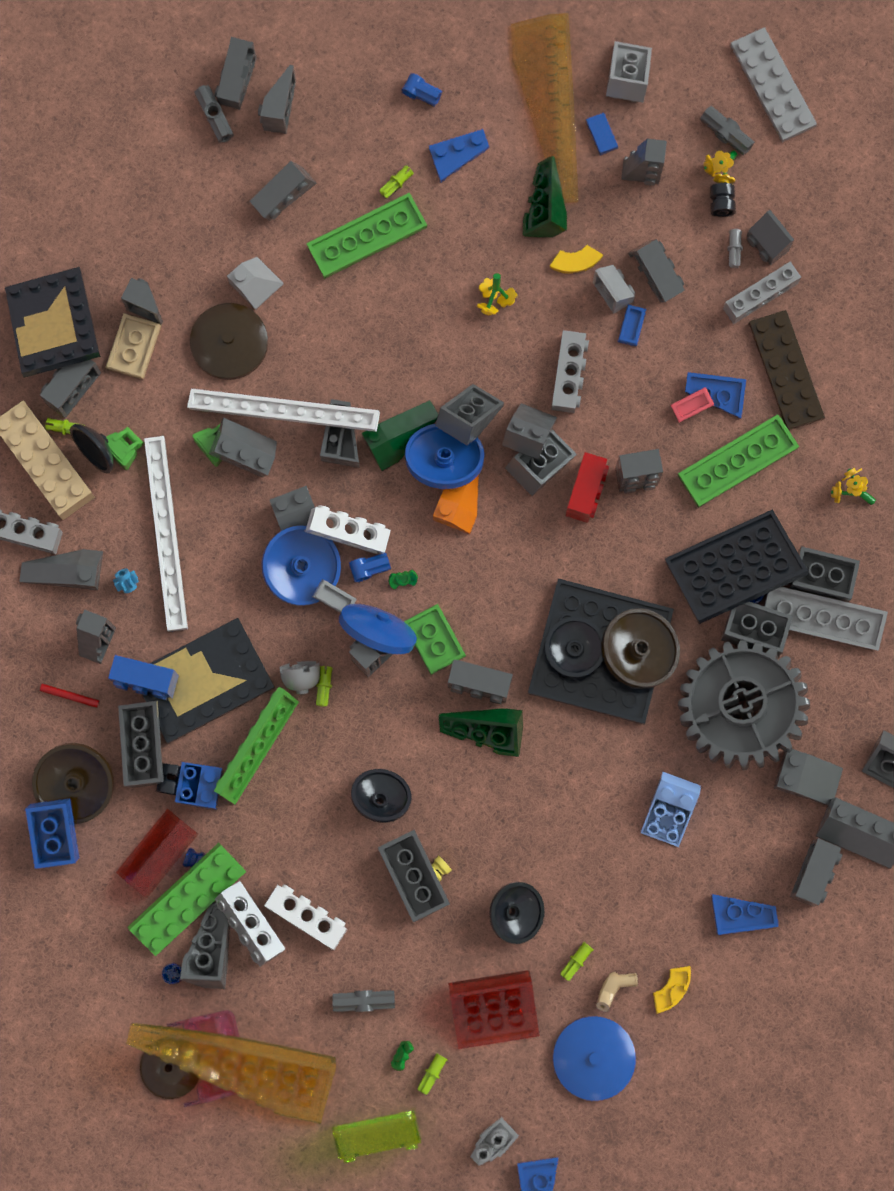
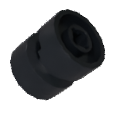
M717 183L710 186V199L713 200L710 204L712 216L729 217L736 213V203L733 200L735 198V186L733 184Z
M162 763L163 782L156 785V792L176 795L181 766ZM167 775L176 776V780H168Z

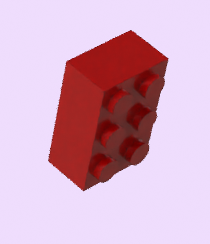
M584 453L567 507L566 517L586 523L589 522V518L594 519L598 506L595 499H600L604 484H601V481L605 482L610 467L606 465V458Z

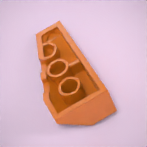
M479 475L464 486L443 489L433 514V521L470 534L477 517Z

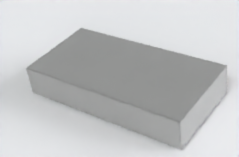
M324 579L321 580L312 596L341 613L345 606L355 604L357 600Z

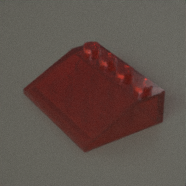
M529 970L448 983L458 1049L540 1036Z

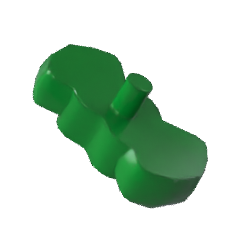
M414 570L404 571L403 573L397 572L396 574L391 573L388 583L393 589H396L399 585L406 586L410 584L415 586L418 581V575Z
M402 1041L400 1047L397 1048V1052L391 1061V1066L395 1071L405 1069V1061L409 1059V1054L414 1050L410 1041Z

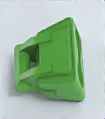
M220 424L212 430L207 428L193 434L194 442L215 467L219 466L222 460L209 455V451Z
M126 427L119 433L115 432L106 436L113 458L124 470L130 468L137 456V450L144 444L129 427ZM127 437L133 442L131 445L125 441Z

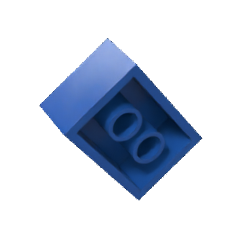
M115 655L108 679L118 689L127 691L128 688H132L135 693L146 696L147 693H152L155 698L167 700V697L173 699L179 675L173 669Z
M70 799L29 804L25 810L35 869L76 863L80 857Z

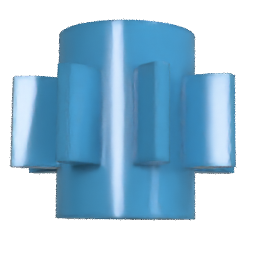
M128 569L118 571L115 574L116 579L113 580L117 591L123 590L124 593L134 591L137 588L136 583L139 582L135 571L129 572Z

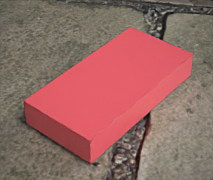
M706 387L670 406L680 423L713 406L714 403Z

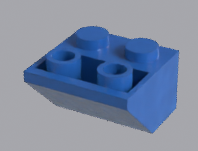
M182 762L175 802L216 810L219 794L214 789L216 788L217 781L222 778L223 769Z

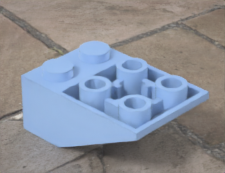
M663 772L641 833L679 847L700 795L701 785Z

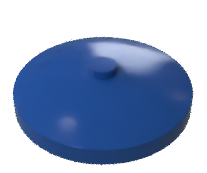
M436 424L423 427L411 436L405 449L406 466L415 479L427 486L438 489L458 488L473 481L483 468L484 448L479 438H476L469 445H465L436 427Z
M293 526L280 531L269 541L262 556V575L267 587L277 598L292 605L303 606L319 602V600L312 596L321 580L324 579L336 586L341 572L340 555L333 541L305 532L307 526Z
M350 604L345 606L340 613L339 623L344 631L358 642L370 648L390 654H406L411 652L416 644L417 637L412 628L403 620L385 610L364 604Z
M597 1016L580 1018L569 1024L559 1035L553 1051V1065L561 1084L573 1095L591 1101L605 1100L621 1092L631 1080L636 1064L634 1045L627 1032L614 1021Z

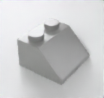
M614 265L595 270L593 284L613 314L634 301L635 292L631 285H627L623 280L624 275L621 270L616 269Z

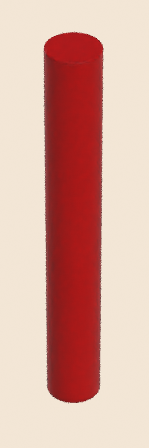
M43 683L40 687L41 692L98 708L100 700Z

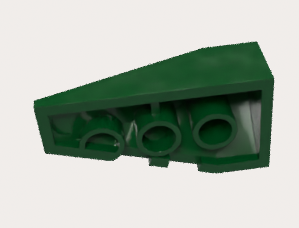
M550 156L537 164L532 183L535 191L528 198V203L531 204L529 213H524L523 236L553 238L567 231V211L555 157Z
M429 400L379 423L377 432L366 430L361 433L363 441L381 471L397 464L403 458L406 445L411 436L421 428L434 424L437 421L438 412Z
M499 708L440 713L439 728L441 733L460 740L467 738L475 741V746L480 748L482 745L491 747L496 754L519 757L523 733V710Z

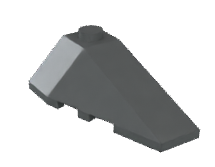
M82 549L22 562L19 582L98 590L103 551Z
M213 902L208 907L201 921V926L192 940V945L183 958L180 979L203 988L225 989L230 925L225 914L218 909L216 902Z

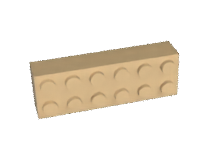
M24 400L0 416V436L62 520L95 498Z

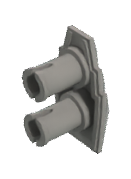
M501 1117L480 1135L481 1138L475 1144L476 1148L470 1157L479 1166L487 1161H493L496 1157L500 1158L519 1135Z

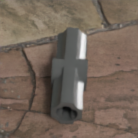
M203 85L198 87L194 94L218 142L229 141L234 134L210 86ZM218 112L216 116H210V113Z
M712 106L708 107L700 117V120L715 132L716 137L721 142L729 143L743 156L748 153L755 143L740 130L736 121L724 117Z
M373 990L354 991V993L332 994L333 1012L353 1010L355 1012L374 1011L373 1009L395 1008V994L391 990L375 992Z

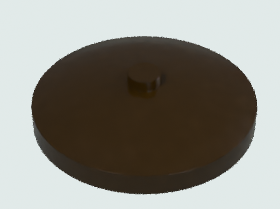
M223 303L207 309L198 317L191 330L190 348L196 363L207 374L219 379L233 380L249 375L262 363L268 348V335L263 321L253 310L236 303Z
M639 608L624 611L611 620L602 636L601 650L604 662L612 675L625 685L639 689L652 688L666 681L677 668L680 658V644L677 634L671 624L656 612Z
M66 743L52 748L39 760L33 772L32 789L37 803L70 799L74 824H79L94 819L107 807L113 795L114 777L108 762L98 751L84 744Z

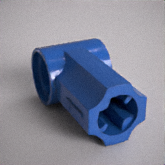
M410 73L401 90L405 96L411 99L418 98L434 107L442 95V90L426 83L422 77L414 73Z
M386 553L367 559L359 558L349 562L354 582H361L363 579L371 578L372 575L391 570Z

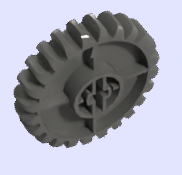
M740 640L738 649H733L729 642H725L723 645L724 652L721 654L715 648L709 649L710 660L707 661L701 657L697 658L696 663L699 671L688 670L686 676L691 684L685 683L680 686L682 695L686 697L678 701L679 709L685 712L680 716V722L682 726L689 727L686 731L688 740H698L696 749L699 753H704L710 749L709 758L713 763L723 756L725 767L729 769L736 760L740 761L742 770H748L751 760L755 761L758 768H763L765 764L764 757L766 756L773 762H778V749L790 753L792 751V744L789 738L800 740L802 738V731L798 726L808 724V716L804 711L810 708V700L803 697L808 692V686L804 682H799L802 676L800 669H790L791 658L789 656H784L778 660V649L776 647H771L764 653L762 642L759 641L754 644L752 649H748L746 640ZM745 701L748 708L743 709L739 702Z

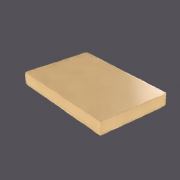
M123 314L106 369L144 379L161 324Z

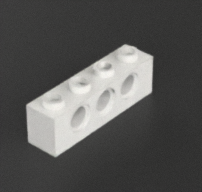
M322 505L311 509L305 532L378 555L385 553L391 531L386 529L385 525L380 523H374L373 525L367 523V520L361 517L350 518L347 513L341 511L334 513L329 511L330 508ZM327 518L333 521V528H329L326 525ZM346 524L352 527L351 534L345 531ZM364 530H367V531L370 532V534H371L370 540H367V539L364 537V535H363Z
M284 884L282 887L277 885L264 906L335 950L347 931V928L344 927L346 923L337 917L332 920L327 916L329 912L320 906L317 909L310 906L311 901L304 896L296 897L292 894L294 890ZM288 899H293L296 903L295 908L291 911L285 908V902ZM305 910H310L313 913V918L308 922L302 919V913ZM322 921H328L330 924V929L326 933H322L319 930V924Z

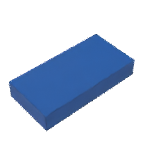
M604 113L586 119L587 126L600 155L618 149L617 142Z
M627 305L618 339L619 343L637 347L646 309Z

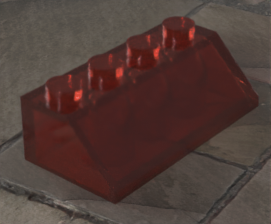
M167 809L116 873L142 896L148 898L199 833Z

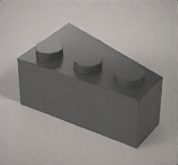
M231 37L224 68L221 71L220 84L217 85L215 90L218 104L241 109L257 59L253 42Z
M646 139L637 147V151L630 152L629 157L625 156L621 180L644 182L645 185L649 186L659 184L665 161L667 141Z
M290 161L250 202L265 219L274 220L285 208L317 183L302 166Z
M655 239L645 242L628 254L630 257L634 256L640 265L637 268L640 272H644L648 279V285L660 303H663L685 291L682 278L679 275L677 276L674 271V263L664 253L666 251L664 245Z
M334 399L330 401V405L351 407L350 402ZM326 426L320 453L321 461L360 468L355 430Z
M357 640L350 646L351 650L349 651L352 662L367 677L371 676L393 655L370 648Z

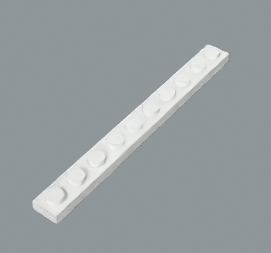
M191 389L187 406L190 410L377 432L380 416L378 410Z
M165 437L144 438L167 631L188 629Z

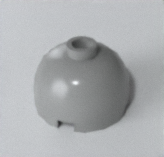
M301 661L291 667L290 663L279 667L283 684L289 690L296 691L297 694L308 693V689L313 688L320 679L319 662L316 664V661Z

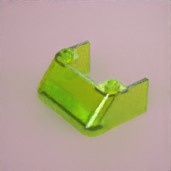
M416 1107L411 1108L410 1111L341 1125L336 1123L331 1127L339 1160L343 1159L344 1163L356 1161L358 1156L405 1147L406 1150L418 1148L417 1144L422 1142Z

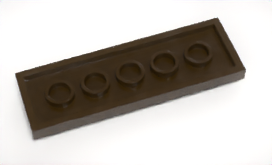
M787 310L749 321V326L780 413L788 430L823 420L825 416Z

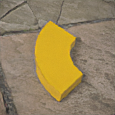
M588 245L575 253H567L560 250L551 263L550 268L567 274L586 271L594 267L602 259L603 254Z
M690 966L669 969V979L666 985L661 990L653 993L656 1013L671 1009L683 998L690 983Z

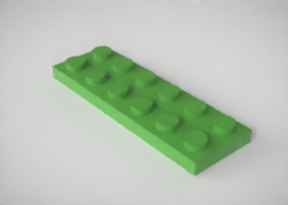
M409 192L306 244L325 279L426 229L427 224Z
M777 414L678 473V477L699 508L797 450L799 445Z
M278 687L273 692L268 705L261 711L258 721L249 730L248 737L239 746L238 753L229 762L223 777L216 783L214 791L233 804H236L299 703L287 691Z
M218 843L128 926V929L156 956L203 913L221 892L232 886L246 873V870Z

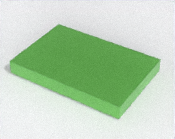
M438 604L404 621L416 634L417 641L415 647L430 675L453 664L454 659L461 660L466 657Z

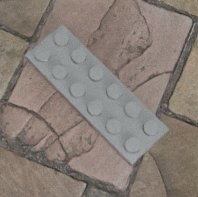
M765 27L731 42L730 46L782 142L817 126L813 115Z
M780 587L767 593L764 607L792 615L793 618L789 630L879 651L888 614L887 611L785 587Z

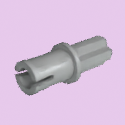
M732 229L729 231L730 241L727 247L729 251V266L731 268H738L741 264V251L743 250L741 246L742 231L740 229Z

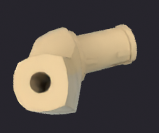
M616 972L610 973L599 993L596 1004L597 1008L607 1012L619 988L638 986L637 974L618 975Z

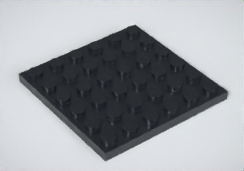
M558 578L528 694L644 725L654 687L639 689L625 685L612 675L604 659L595 671L586 676L568 677L562 675L550 665L545 653V641L551 628L559 621L569 617L585 618L593 622L603 634L611 620L624 611L637 608L651 610L671 623L674 609ZM572 646L571 651L576 653L578 652V648L576 646Z

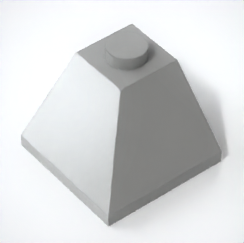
M258 257L241 263L227 276L229 284L255 310L284 284Z

